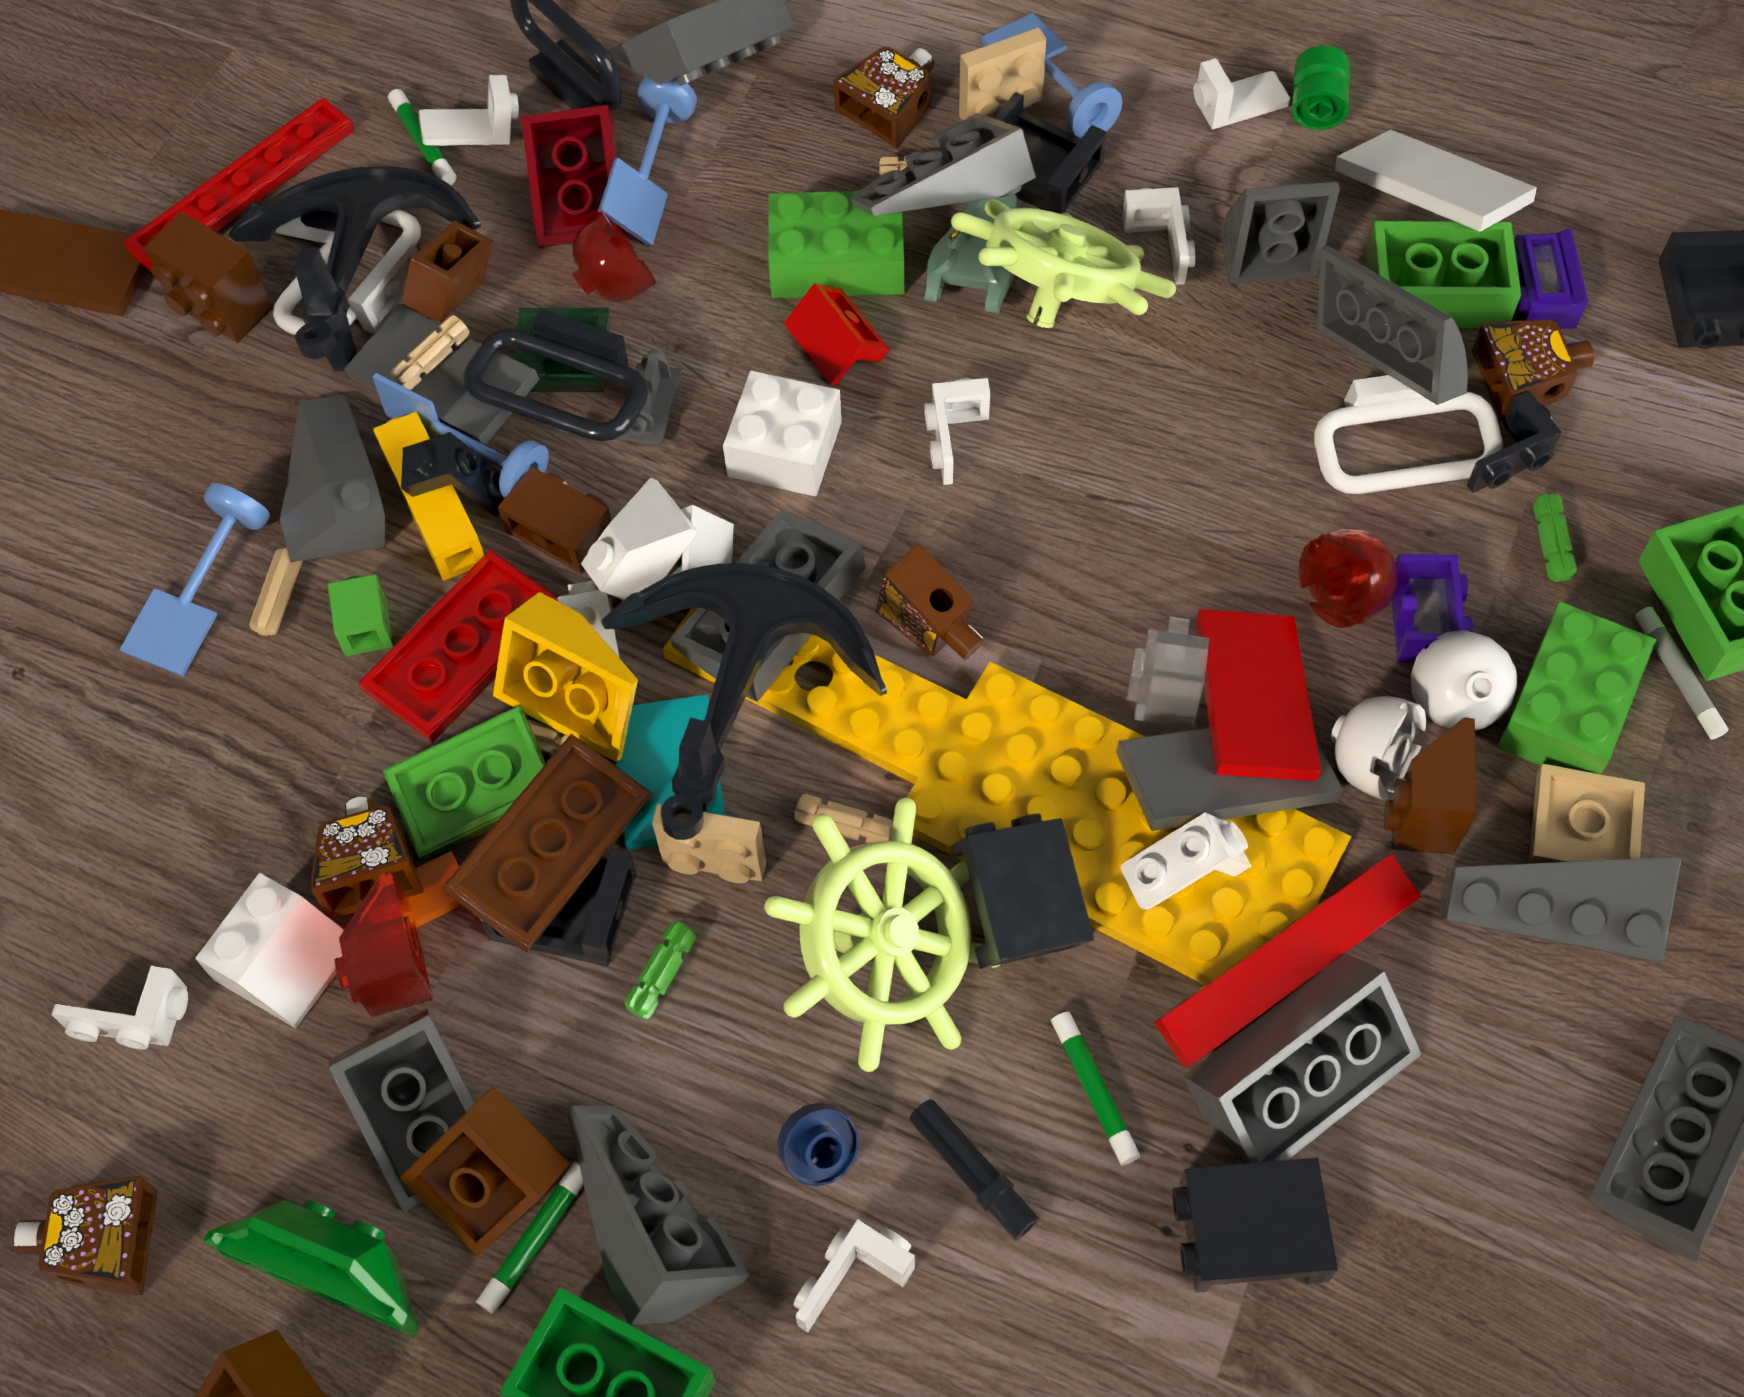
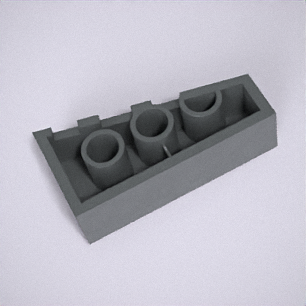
M1682 857L1446 868L1437 919L1648 961L1663 962Z

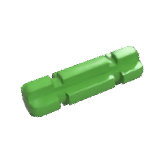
M1556 493L1541 494L1537 496L1533 509L1536 520L1541 522L1537 525L1544 558L1549 560L1545 564L1547 574L1553 582H1566L1573 579L1577 567L1574 555L1569 553L1573 549L1566 517L1560 514L1564 512L1562 499Z
M673 921L669 924L662 936L664 943L656 946L638 977L640 981L639 986H633L625 999L624 1005L630 1013L642 1019H648L652 1016L659 1004L657 996L664 995L684 961L681 959L682 954H688L696 940L695 931L692 928L678 921Z

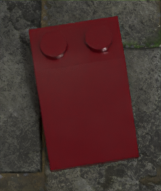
M608 105L521 116L537 247L542 248L625 237L623 228L598 212L614 159L619 158L615 119Z

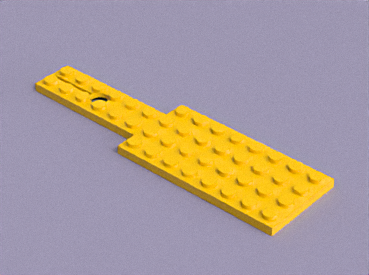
M691 608L663 648L664 657L715 683L716 679L683 656L671 643L673 636L697 609ZM816 635L809 637L789 662L792 665L788 664L758 702L745 697V699L913 783L914 786L907 795L916 804L912 836L951 856L950 846L965 838L964 830L969 827L994 822L996 830L1012 827V820L1037 813L1041 814L1042 821L1062 818L1091 927L1204 985L1316 906L1352 837L1296 809L1225 819L1224 821L1235 823L1243 833L1248 843V848L1244 850V853L1252 867L1235 877L1213 870L1153 908L1145 910L1139 907L1121 871V865L1180 828L1174 827L1151 831L1116 754L1119 741L1145 736L992 662H989L970 695L965 699L875 655L881 678L887 689V693L880 696L848 668L827 641ZM812 661L826 664L833 673L832 681L827 687L818 686L811 691H807L796 683L794 679L795 673L803 664ZM964 855L953 856L961 861L965 858Z

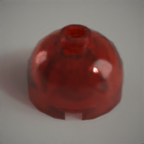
M603 210L587 221L577 232L572 243V256L578 269L572 275L587 295L596 291L606 300L621 302L637 297L657 283L644 260H640L633 250V245Z
M1345 528L1321 534L1317 539L1310 541L1304 547L1299 560V581L1302 589L1309 586L1311 595L1317 601L1308 603L1316 615L1327 624L1338 628H1347L1370 620L1388 606L1397 587V568L1388 547L1376 535L1356 528Z

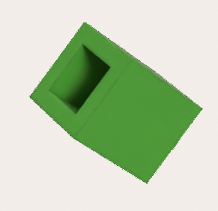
M376 574L369 576L354 575L347 577L343 581L328 583L334 634L345 657L393 647L387 598Z

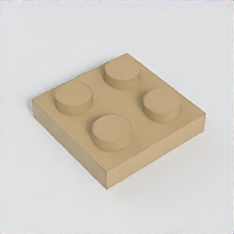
M1039 27L960 55L959 117L961 120L976 113L992 118L997 107L1001 103L1006 104L1015 92L1024 95L1023 108L1029 107L1043 99L1047 39Z
M1541 764L1536 777L1528 863L1640 859L1645 783Z
M657 804L652 824L663 864L682 874L691 875L698 873V871L715 873L722 879L733 883H746L748 879L763 881L767 862L760 822L703 812L704 823L699 834L687 840H676L664 832L660 815L662 805ZM679 813L674 816V819L678 821L690 818V815L687 813Z

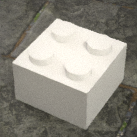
M750 370L723 444L727 477L816 497L842 422L840 390Z

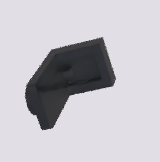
M1530 390L1513 398L1503 425L1517 443L1484 457L1475 463L1467 483V487L1472 493L1486 487L1490 489L1500 487L1514 474L1525 469L1530 471L1537 470L1552 459L1554 455L1553 450L1562 432L1553 422L1552 415L1547 407L1540 405Z
M451 432L403 448L401 489L410 496L414 497L453 485L493 516L500 515L498 506L504 500L499 490L501 472Z

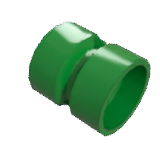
M1321 45L1311 47L1297 57L1294 66L1292 115L1294 120L1301 126L1313 130H1325L1341 124L1346 119L1349 110L1351 63L1349 57L1342 50L1333 46Z

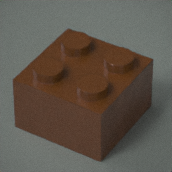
M182 212L144 247L153 266L151 272L162 284L167 294L165 296L167 304L179 315L186 316L189 314L199 320L201 325L215 336L222 334L239 343L273 308L250 252Z

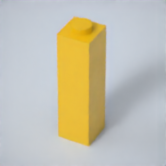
M417 411L403 417H395L387 423L373 428L382 454L443 582L469 571L484 556L479 538L453 485L414 497L401 489L403 448L430 439Z

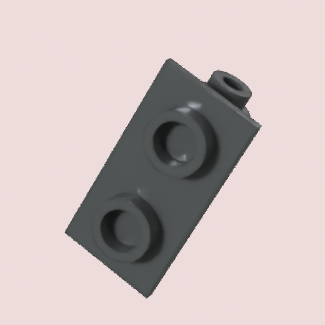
M651 349L648 354L642 357L641 363L637 362L635 369L640 372L647 382L649 393L646 403L632 427L624 435L616 439L662 446L682 369L669 367L666 354L661 350Z

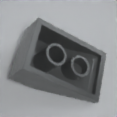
M1326 182L1245 189L1226 214L1221 240L1229 284L1318 277L1321 248L1326 245L1340 190L1339 183Z
M428 1008L336 1055L329 1060L328 1066L403 1213L421 1204L423 1201L400 1177L475 1104Z

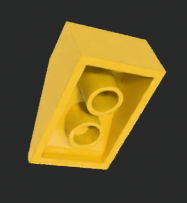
M539 592L505 617L493 697L514 708L520 705L525 714L568 737L570 734H573L596 752L615 762L619 761L623 755L638 679L581 613Z

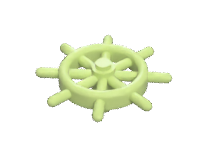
M990 199L985 204V211L990 217L995 219L994 223L961 212L954 214L951 218V224L954 229L987 240L986 248L982 249L979 253V261L982 265L1003 266L1014 275L1038 286L1030 311H1028L1026 317L1032 323L1038 317L1037 325L1041 327L1052 328L1055 324V318L1061 302H1066L1070 298L1094 303H1118L1133 314L1142 315L1147 311L1148 303L1144 297L1134 291V288L1163 298H1170L1176 292V285L1171 280L1141 271L1140 261L1144 257V251L1140 246L1125 245L1111 234L1091 224L1075 219L1069 213L1063 212L1059 214L1034 208L1011 209L997 199Z
M903 797L896 803L890 841L867 843L849 848L829 815L819 814L815 816L812 822L813 830L831 860L813 880L804 902L772 896L764 904L767 915L773 918L800 923L801 952L811 978L810 981L786 999L783 1007L785 1013L793 1018L798 1017L824 997L837 1011L851 1019L863 1022L858 1065L866 1072H872L878 1068L885 1025L911 1023L926 1017L945 1048L954 1050L959 1047L962 1040L960 1032L943 1004L951 997L960 984L968 962L978 964L975 948L983 945L971 941L970 914L961 887L970 881L965 858L948 870L935 856L920 847L911 845L916 804L914 800L908 797ZM876 864L887 865L882 901L863 871ZM908 874L919 883L924 891L902 907L906 876ZM846 886L863 913L856 915L836 910L838 901ZM934 910L938 933L919 929L917 922ZM835 948L844 954L838 958ZM912 950L936 955L927 977L912 954ZM873 958L868 995H866L851 982L849 977ZM895 965L911 993L900 1000L888 1002L893 966Z

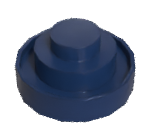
M821 1102L805 1105L792 1113L782 1126L777 1141L778 1157L788 1173L802 1184L811 1186L830 1184L845 1175L855 1162L859 1149L858 1131L852 1120L834 1105Z

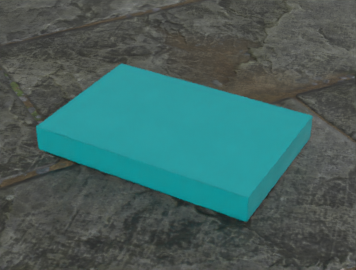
M708 694L632 706L623 755L616 762V767L653 794L648 803L624 831L627 850L658 846L652 824L657 804L663 805L665 800L675 795L672 789V778L679 766V745L690 717L705 720L709 706ZM719 780L716 803L712 814L725 816Z

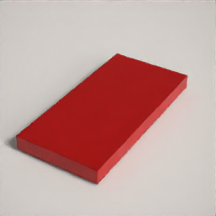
M490 549L358 684L364 693L433 744L496 678L505 617L539 592L558 601V597Z
M1199 609L1195 623L1216 775L1317 781L1321 773V765L1294 616Z

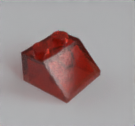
M392 871L379 876L339 937L342 956L334 959L341 988H348L353 1003H361L371 1017L434 1000L417 925L415 922L411 923L409 917H403L402 914L412 911L411 903Z

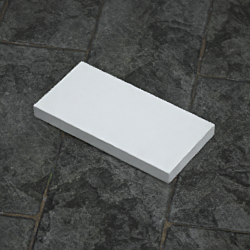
M1389 130L1337 156L1335 171L1479 232L1533 203L1537 189L1535 186L1393 130Z

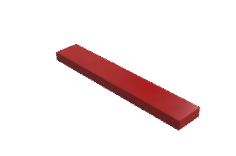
M322 97L124 240L126 250L151 271L153 266L144 247L180 212L215 232L219 231L241 215L251 202L257 203L351 134L354 131L353 121Z
M1393 854L1387 855L1153 1023L1182 1067L1191 1066L1409 907L1421 896Z

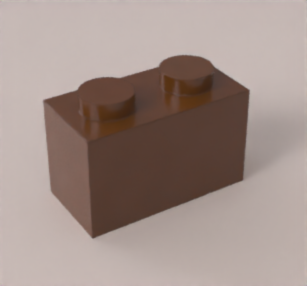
M454 220L411 258L401 303L417 310L423 316L433 318L441 323L483 283L494 240Z
M532 466L498 506L506 533L580 574L585 571L581 563L587 556L590 547L599 539L611 522L609 508L602 499L590 493L584 495L571 488L559 475L555 473H548L547 475Z

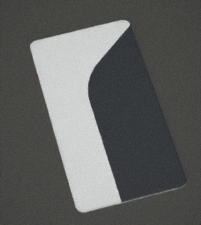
M327 211L304 214L279 226L276 233L332 244L338 215Z

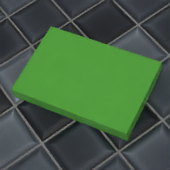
M519 705L384 769L383 773L416 853L425 862L490 831L547 762L526 714Z

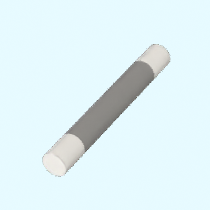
M1646 607L1640 610L1635 615L1637 622L1645 635L1656 639L1653 646L1709 738L1716 739L1727 733L1729 730L1653 607Z

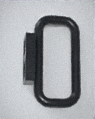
M510 0L518 27L524 36L540 51V53L528 60L531 72L571 110L608 105L610 111L616 110L622 102L619 76L611 56L603 45L554 0H528L592 59L599 71L598 73L565 41L561 39L555 43L540 29L529 11L527 0Z
M540 309L533 320L534 334L511 328L498 330L488 335L481 342L466 365L463 373L464 386L470 395L477 400L596 441L614 440L624 435L636 421L649 393L647 382L640 372L628 367L624 336L544 309ZM515 347L624 384L629 388L630 393L615 418L608 422L600 423L488 385L483 382L482 376L499 350Z

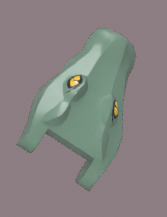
M1015 194L1008 197L990 198L1001 201L1011 209L1017 208V196ZM990 199L964 203L961 213L993 223L995 220L985 211V204ZM952 226L934 246L927 262L926 286L923 300L938 303L943 283L986 290L988 293L985 299V311L999 314L1005 295L1014 282L1016 275L1003 266L982 265L979 261V253L982 249L986 248L987 240L958 231Z

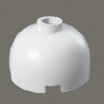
M1467 630L1446 632L1436 637L1439 639L1432 642L1427 649H1422L1416 657L1410 675L1412 696L1416 703L1425 710L1427 717L1434 723L1451 728L1461 719L1467 717L1475 718V730L1484 729L1499 721L1511 707L1517 690L1516 668L1508 652L1490 637Z
M1380 696L1365 699L1354 706L1347 716H1340L1331 733V742L1335 744V759L1339 772L1352 786L1362 792L1384 801L1389 800L1386 792L1394 793L1396 778H1404L1411 760L1420 753L1422 746L1414 744L1413 740L1416 728L1425 731V710L1419 704L1402 698Z

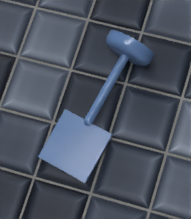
M1034 13L980 37V41L985 46L1039 27L1047 39L1045 71L1073 97L1066 116L1068 128L1077 137L1082 138L1091 125L1108 131L1116 122L1123 103L1121 94L1111 84L1106 82H1095L1080 90L1049 59L1067 50V45Z
M645 76L639 84L637 100L641 109L655 120L639 172L621 159H614L598 212L651 247L654 243L668 196L667 192L648 179L664 124H678L688 120L695 111L697 96L688 83L680 86L677 78L659 85Z
M377 373L373 375L372 378L386 417L393 419L417 411L430 439L451 432L478 455L501 466L499 490L504 498L531 466L543 473L546 472L549 455L545 445L527 440L519 444L507 457L439 422L432 401Z
M211 483L204 494V500L207 506L223 519L180 597L178 598L154 588L120 648L122 653L184 677L218 615L214 611L191 603V600L232 526L235 524L249 530H259L264 527L271 516L269 511L253 498L220 483Z

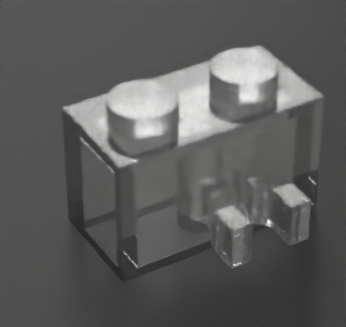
M1170 616L1167 632L1149 629L1145 648L1135 647L1127 700L1136 701L1134 720L1193 728L1205 680L1210 638L1188 635L1190 619Z

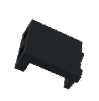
M1015 92L1006 104L1001 103L997 107L992 117L993 119L1022 128L1036 178L1021 185V190L1015 195L1018 199L1041 210L1059 214L1066 212L1103 163L1107 131L1091 125L1083 137L1079 138L1026 113L1023 109L1024 95Z
M1744 230L1672 232L1658 262L1678 348L1698 347L1709 349L1716 346H1744Z
M1040 813L1031 814L1012 820V827L996 830L994 822L983 823L965 829V838L950 846L952 856L964 855L986 940V944L975 948L979 969L1070 950L1094 940L1062 818L1042 821Z
M611 849L608 860L602 859L530 950L608 967L637 875L631 853ZM478 917L490 941L516 946Z
M1318 1158L1189 1168L1184 1170L1180 1180V1187H1173L1172 1189L1175 1219L1177 1222L1185 1221L1188 1242L1180 1244L1182 1271L1185 1278L1193 1277L1196 1293L1207 1292L1212 1285L1305 1277L1306 1284L1326 1283L1331 1280L1338 1270Z

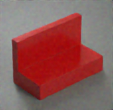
M813 283L783 323L830 385L837 386L857 359L880 363L890 350L841 288Z

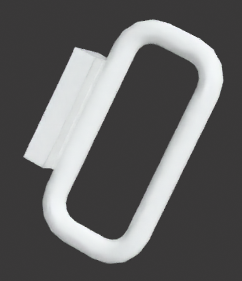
M402 210L393 211L380 221L403 229L402 235L348 298L350 304L347 311L349 325L355 319H358L363 330L375 334L399 304H403L401 301L410 261L418 253L416 245L421 237V226L416 217ZM327 243L319 249L326 265L332 244ZM297 276L278 298L273 313L277 325L293 335L296 334L299 328L305 325L303 319L292 315L294 307L302 299Z
M1390 375L1353 380L1344 399L1345 408L1328 412L1318 421L1314 431V445L1321 472L1325 480L1334 489L1345 494H1365L1468 479L1478 460L1503 449V439L1496 414L1491 404L1482 396L1467 392L1464 395L1436 405ZM1454 410H1467L1475 415L1484 443L1483 455L1475 459L1351 476L1341 470L1333 442V433L1337 428Z

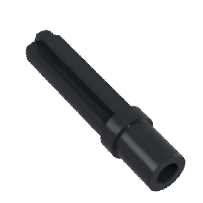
M929 1099L921 1103L910 1115V1122L975 1194L978 1204L986 1212L989 1211L1015 1241L1025 1236L1038 1223L1040 1218L1013 1189L1014 1185L1004 1174H999L934 1100Z

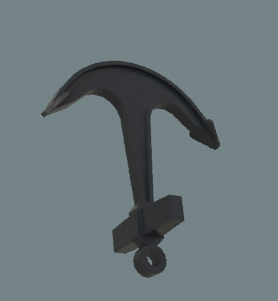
M370 166L340 170L306 180L280 192L261 205L251 202L230 230L229 237L234 241H267L271 237V230L304 214L328 211L338 215L327 265L318 248L301 249L294 269L305 305L302 315L305 325L298 329L295 334V340L304 357L317 359L326 356L333 371H345L344 368L356 354L347 317L350 304L346 292L373 232L382 218L393 211L417 206L428 208L448 221L453 222L455 220L472 230L479 229L481 223L463 196L444 180L415 169Z
M727 563L700 566L665 577L649 587L631 594L601 620L605 629L634 628L642 626L645 622L686 608H704L714 611L725 619L730 629L705 720L690 717L679 745V766L672 778V789L675 795L665 800L661 806L662 827L669 837L676 840L693 838L703 828V812L712 813L716 803L717 784L725 769L724 757L720 750L767 651L777 640L787 635L798 633L816 635L827 641L848 668L878 695L882 696L887 693L874 651L859 622L837 598L815 583L791 572L757 564ZM679 813H687L690 815V818L678 821L674 819V816Z

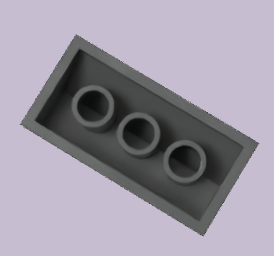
M718 0L667 20L611 48V52L616 59L659 85L677 78L679 85L682 86L704 76L701 67H704L706 73L709 74L729 65L730 61L727 57L729 55L733 63L757 53L754 47L755 44L760 52L781 43L782 40L779 34L793 28L794 24L784 0Z
M1344 953L1186 1073L1183 1078L1204 1119L1242 1164L1283 1161L1294 1156L1420 1057L1422 1053L1385 971Z

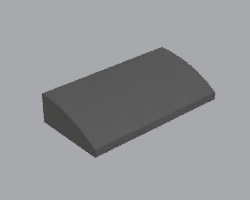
M1330 246L1322 247L1320 254L1317 330L1436 405L1466 394L1468 382L1466 351L1462 336L1453 318Z
M784 509L778 512L736 562L757 564L791 572L822 587L838 600L842 598L865 569L861 542ZM697 608L673 636L671 643L683 656L716 679L730 629L725 619L714 611ZM791 634L777 640L767 651L746 697L758 702L811 634Z
M1676 1015L1589 1198L1592 1203L1620 1222L1656 1243L1697 1262L1744 1158L1743 1042Z

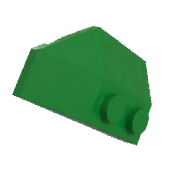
M306 1199L303 1207L283 1200L208 1231L203 1240L206 1245L223 1257L411 1337H415L419 1329L396 1254L382 1241L385 1233L360 1220H355L352 1227L334 1220L337 1213L320 1203Z

